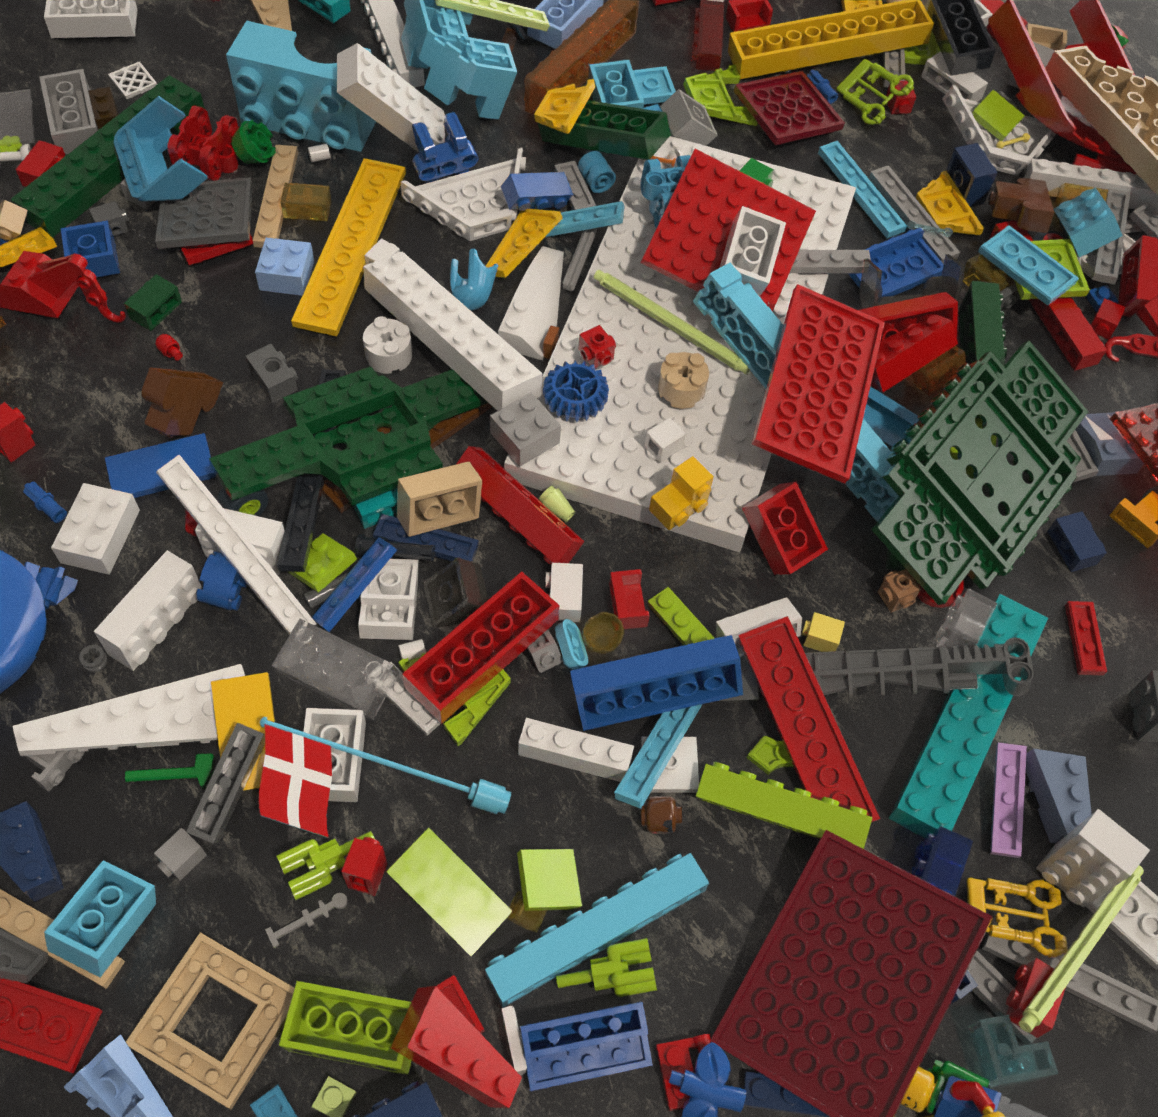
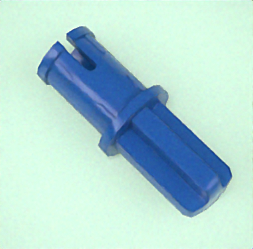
M810 70L807 74L809 80L829 104L834 103L838 98V93L835 92L829 85V81L824 79L817 70Z
M36 482L24 485L23 492L35 503L37 510L46 513L55 523L61 522L66 517L67 511L54 500V496L51 493H46Z

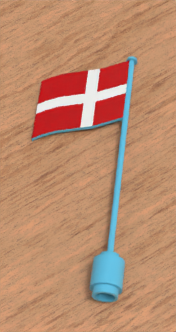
M263 717L260 720V726L263 728L265 726V759L259 788V809L262 817L329 838L327 831V807L332 781L331 747L469 793L467 799L472 800V807L494 814L498 812L504 814L508 807L511 792L505 790L506 787L479 779L478 784L473 782L470 788L267 720L268 717Z

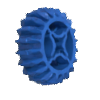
M576 360L572 364H568L565 361L563 367L556 364L554 370H550L548 377H545L543 395L545 404L549 405L550 412L556 411L558 418L564 415L566 421L570 418H574L576 422H578L579 418L587 421L589 415L596 417L598 411L602 412L604 405L608 401L609 387L605 376H602L601 370H595L594 364L588 367L585 361L582 364H577Z

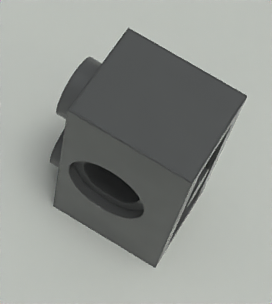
M272 344L246 355L249 371L272 403L298 390L296 385L298 376L292 366L288 368L283 353L280 350L276 351Z

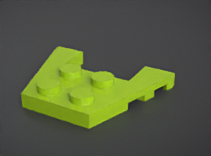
M735 65L729 66L727 70L716 69L713 74L707 75L705 72L685 78L683 85L687 95L704 105L709 116L753 126L758 125V122L746 107H735L725 87V84L739 83L741 77Z
M421 657L408 660V658L399 661V667L405 672ZM504 669L463 704L465 710L444 723L445 730L457 746L463 743L511 683V678Z

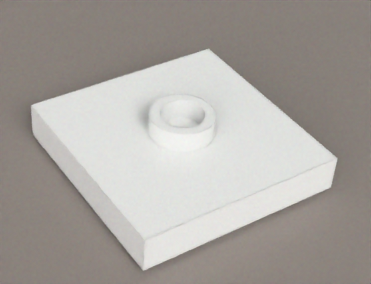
M648 737L641 738V748ZM696 737L682 738L650 793H697L699 774Z

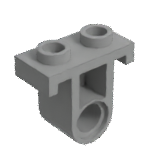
M64 750L56 751L55 754L26 755L25 757L43 770L40 775L35 772L31 777L40 787L49 792L53 786L61 783L65 777V772L73 763L78 762L82 758L84 752Z

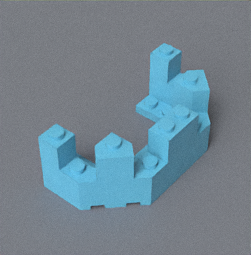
M405 0L404 7L407 16L401 40L408 66L426 69L430 67L424 89L446 105L456 100L458 91L461 89L467 94L477 96L475 104L479 117L499 120L517 74L509 45L468 37L465 24L470 25L473 17L471 13L437 6L435 0Z

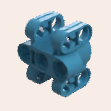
M690 155L678 156L674 168L661 169L659 159H649L644 163L640 182L641 192L646 199L650 200L649 211L653 216L655 228H657L691 157Z

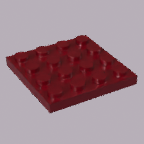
M803 71L735 84L733 92L775 145L843 130L845 122Z

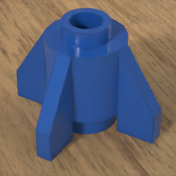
M25 562L24 567L32 574L42 591L45 609H49V606L57 605L76 588L78 580L63 576L65 568L57 567L52 569L42 567L40 572H38L40 566L30 562Z

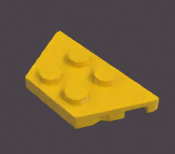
M594 79L587 80V85L575 88V84H571L562 88L548 90L534 113L536 122L569 134L595 89Z
M946 170L941 172L939 178L932 180L926 188L921 189L917 193V201L942 231L973 235L982 234L983 226Z

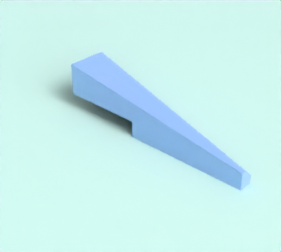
M121 1035L104 1047L88 1065L81 1069L64 1086L69 1093L77 1091L87 1098L86 1105L92 1110L99 1107L111 1117H173Z

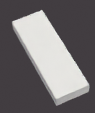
M390 662L371 679V682L428 736L441 723L404 688L403 673Z

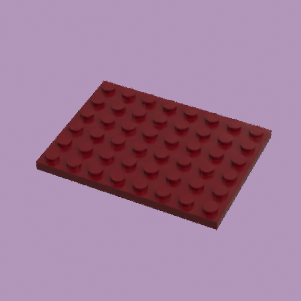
M825 830L710 1041L716 1043L724 1051L829 1117H895L993 916Z

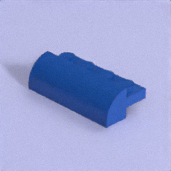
M643 1002L520 1026L530 1091L653 1066Z

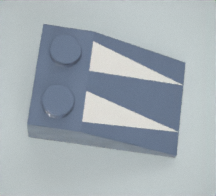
M1117 412L1086 414L1075 429L1099 470L1096 476L1137 473L1149 458L1141 436Z

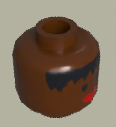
M651 796L641 808L642 826H646L647 831L652 834H671L675 832L676 824H682V806H676V801L671 796Z

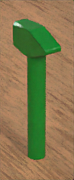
M197 754L195 767L126 771L125 781L198 778L202 789L206 790L214 773V755Z

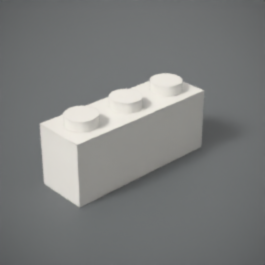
M941 52L926 61L921 76L944 94L947 93L952 85L957 86L963 98L975 102L982 99L988 82L973 72L951 76Z
M786 597L716 621V638L732 635L739 657L745 654L739 643L738 635L788 616L797 637L801 636L802 617Z

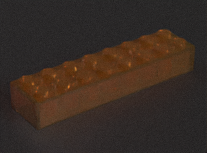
M608 0L591 17H588L585 23L576 28L573 34L565 39L556 50H553L544 61H541L531 73H528L524 81L525 111L534 115L548 90L562 88L571 84H575V88L581 87L588 80L589 64L606 63L636 34L639 0Z

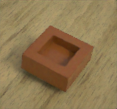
M551 325L543 342L544 358L550 359L559 340V327Z

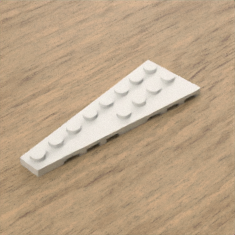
M242 665L231 666L14 725L13 730L20 756L55 754L56 751L64 750L84 752L88 751V749L107 747L108 750H113L122 746H136L137 748L179 745L180 742L201 741V743H210V740H218L211 681L245 676Z

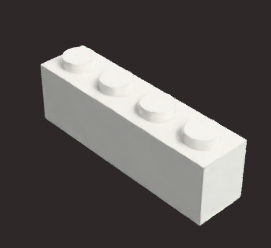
M526 718L519 740L518 755L621 782L629 769L634 746Z

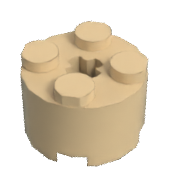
M672 352L666 356L661 366L658 392L661 398L664 397L667 401L671 402L670 406L680 409L692 408L695 406V403L704 398L709 378V369L704 362V357L699 353Z

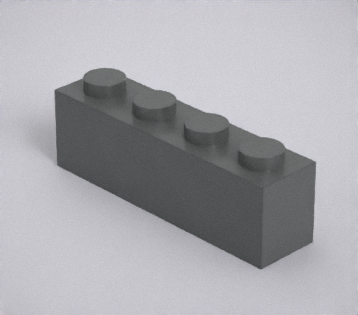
M240 723L236 724L186 830L187 833L211 843L220 842L265 744L264 733Z

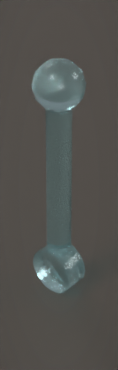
M913 220L907 223L909 229L922 228L923 230L943 233L946 237H950L953 232L948 227L941 229L916 224Z

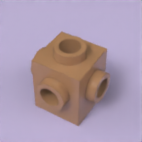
M907 569L900 572L892 571L883 578L884 581L878 590V594L891 613L901 608H908L916 602L915 598L921 589L919 583Z

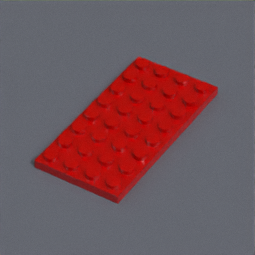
M797 284L793 289L751 444L845 484L850 479L885 322Z

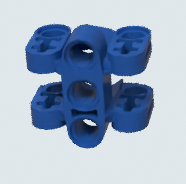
M455 112L445 115V123L443 124L448 136L445 139V143L434 145L425 124L422 122L412 124L414 141L419 150V153L415 154L412 162L419 178L425 181V183L439 180L438 178L455 173L459 175L469 172V168L478 162L477 153L471 141L467 140Z

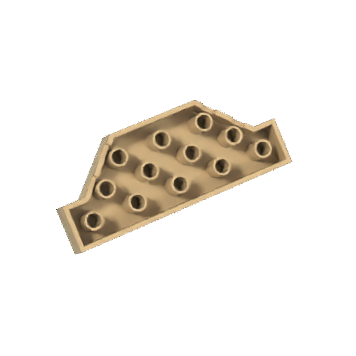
M1087 46L1054 51L1045 68L1051 82L1085 116L1086 120L1097 129L1098 133L1110 143L1111 147L1123 157V160L1136 171V174L1148 184L1149 188L1158 195V83L1148 76H1145L1144 79L1133 76L1134 71L1117 66L1116 69L1106 66V61L1097 58Z

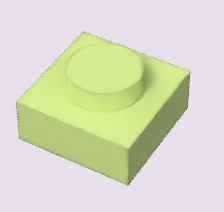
M328 1076L312 1107L328 1117H344L357 1092Z

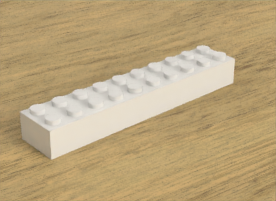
M404 252L395 253L364 266L365 290L400 322L407 325L414 335L497 411L530 392L536 398L541 396L542 372Z

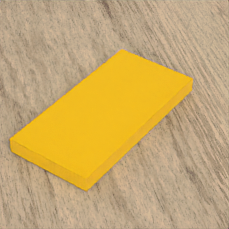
M268 672L211 681L221 758L237 723L265 734V726L264 728L260 726V720L263 717H268L267 720L275 722ZM265 744L243 791L260 788L265 759Z

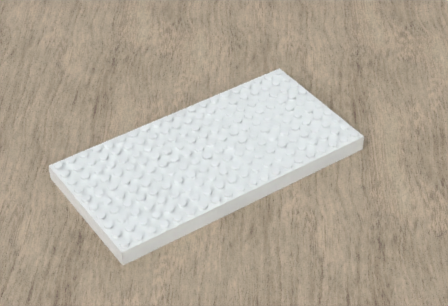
M672 136L653 155L667 159L670 151L678 149L683 155L691 156L696 148L738 171L750 160L748 157ZM638 158L620 199L625 206L623 223L608 226L542 376L541 396L537 399L561 425L560 443L520 467L508 454L504 462V469L522 485L545 491L550 486H553L555 489L559 488L566 499L668 530L649 511L651 496L671 483L674 468L694 456L714 476L708 505L702 512H695L689 516V519L682 526H675L669 531L740 553L749 526L742 507L758 498L772 454L751 444L766 392L765 387L751 371L746 375L741 371L734 370L603 287L599 281L594 279V274L597 270L609 273L734 352L711 324L713 319L708 314L704 316L693 303L698 294L697 291L640 263L656 228L653 216L649 211L650 200L642 195L640 186L646 160ZM759 161L774 169L772 175L774 181L771 188L816 210L800 250H837L856 187ZM660 162L661 169L669 168L666 163ZM789 273L773 310V313L783 325L793 289L796 285L799 284L819 294H823L829 273ZM601 325L605 332L611 335L616 342L614 360L607 365L595 368V370H601L602 376H605L609 387L608 401L604 405L602 412L598 411L596 417L589 415L587 421L583 418H579L578 422L574 418L566 421L564 415L558 418L556 411L550 412L549 405H546L544 401L543 387L545 377H548L550 370H554L556 364L563 367L565 361L568 364H572L574 360H576L577 364H582L584 360L578 349L579 334ZM669 353H699L704 357V362L708 366L709 378L705 396L695 403V406L692 408L680 409L670 406L671 402L667 401L664 397L661 398L659 395L658 383L661 366ZM671 418L676 424L681 425L685 431L683 449L660 463L645 447L646 434L650 429Z

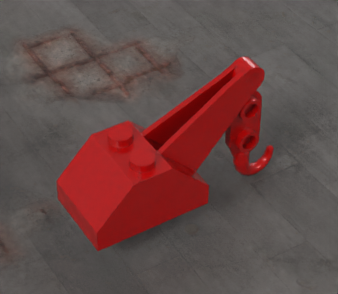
M1142 235L1123 254L1118 304L1126 307L1122 316L1131 317L1137 314L1154 336L1134 334L1124 337L1114 336L1108 339L1105 343L1107 350L1105 354L1111 361H1119V358L1115 357L1111 352V348L1114 345L1122 346L1133 354L1158 358V239L1156 237Z
M23 251L0 284V308L58 318L79 286L86 296V301L96 306L105 318L113 322H123L126 319L124 311H121L120 316L109 310L106 292L99 285L96 275L92 271L85 269L88 265L87 260L76 253L52 260L45 254Z

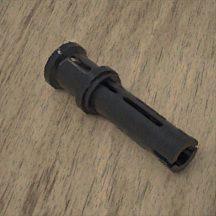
M359 534L355 544L356 556L363 557L378 538L365 537L364 534ZM384 536L379 537L397 549L392 557L434 561L436 551L432 550L436 549L435 545L389 541Z

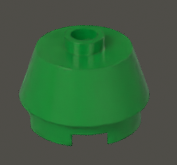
M253 120L244 121L232 137L233 149L244 163L268 162L276 152V147H272L270 140L273 136L262 122L257 124Z

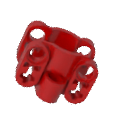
M192 106L189 116L180 124V133L178 135L173 134L169 138L167 148L172 165L180 159L190 165H198L201 172L207 175L208 178L206 180L209 181L219 180L221 172L232 173L236 171L239 165L232 146V137L239 128L237 119L229 115L223 116L219 122H216L217 129L212 135L208 112L202 107Z

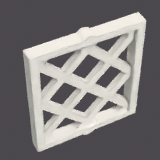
M140 62L108 74L109 78L126 99L143 94L157 85L156 81ZM127 74H133L132 78H126ZM137 75L143 76V79H136ZM130 81V84L123 85V82ZM133 83H140L139 87L133 86Z

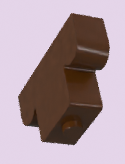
M1019 178L1016 184L996 181L994 190L989 195L988 205H991L993 217L1016 220L1017 226L1024 230L1048 233L1054 210L1046 181L1029 178Z
M150 367L141 391L142 398L151 402L145 425L171 438L174 435H191L200 410L208 412L214 407L223 382L202 372Z

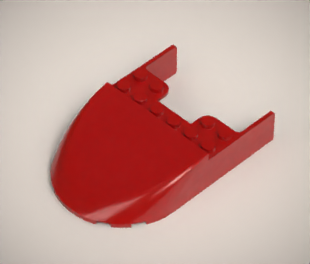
M1007 0L988 19V22L1020 89V92L1015 96L1039 122L1059 136L1099 154L1113 158H1123L1098 133L1097 129L1086 120L1085 116L1073 106L1072 102L1061 93L1059 88L1051 82L1045 69L1046 67H1044L1014 1ZM1080 0L1069 12L1084 44L1069 45L1065 49L1087 46L1097 58L1106 61V66L1115 69L1117 66L1133 71L1100 1Z

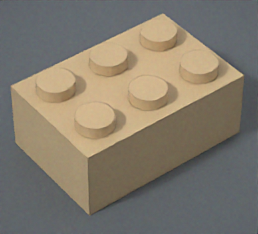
M470 462L398 479L397 518L407 535L410 537L479 518L482 479Z

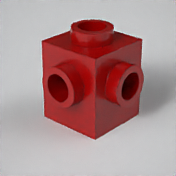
M601 325L579 334L578 349L585 362H589L590 365L594 364L595 368L601 365H607L614 360L616 342L611 335L605 332Z

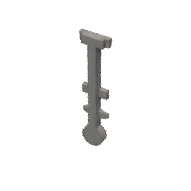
M336 893L332 897V901L326 905L321 900L318 901L320 908L311 913L308 912L307 908L301 911L304 917L276 932H273L271 927L265 929L273 948L279 946L277 939L306 923L309 927L315 925L313 919L324 915L326 918L329 917L328 911L334 908L343 909L348 903L346 895Z

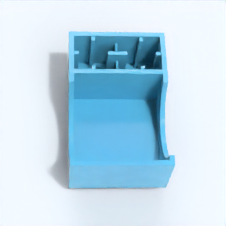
M246 21L226 54L241 123L251 120L257 124L262 122L269 130L287 134L294 139L300 140L304 138L327 143L335 149L347 148L361 152L376 121L337 93V63H317L301 56L294 46L297 36L294 31Z

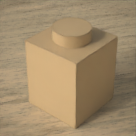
M6 200L0 203V238L13 240L21 234L28 210Z

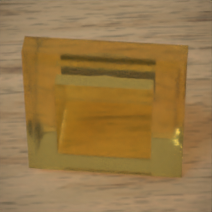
M522 891L515 894L509 907L512 912L506 919L537 933L547 910L525 911Z

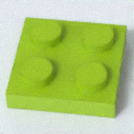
M321 534L311 543L305 572L288 571V573L319 593L354 563L357 558L354 552L327 535Z

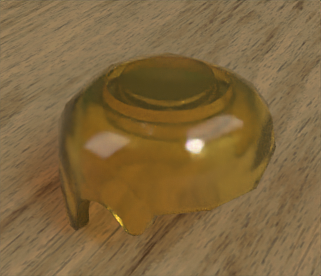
M600 612L587 620L582 636L585 645L592 652L606 654L612 652L620 645L624 635L622 621L615 614Z

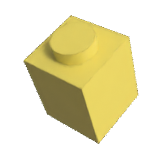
M814 612L811 621L806 620L801 635L806 636L803 646L821 652L836 651L845 622Z

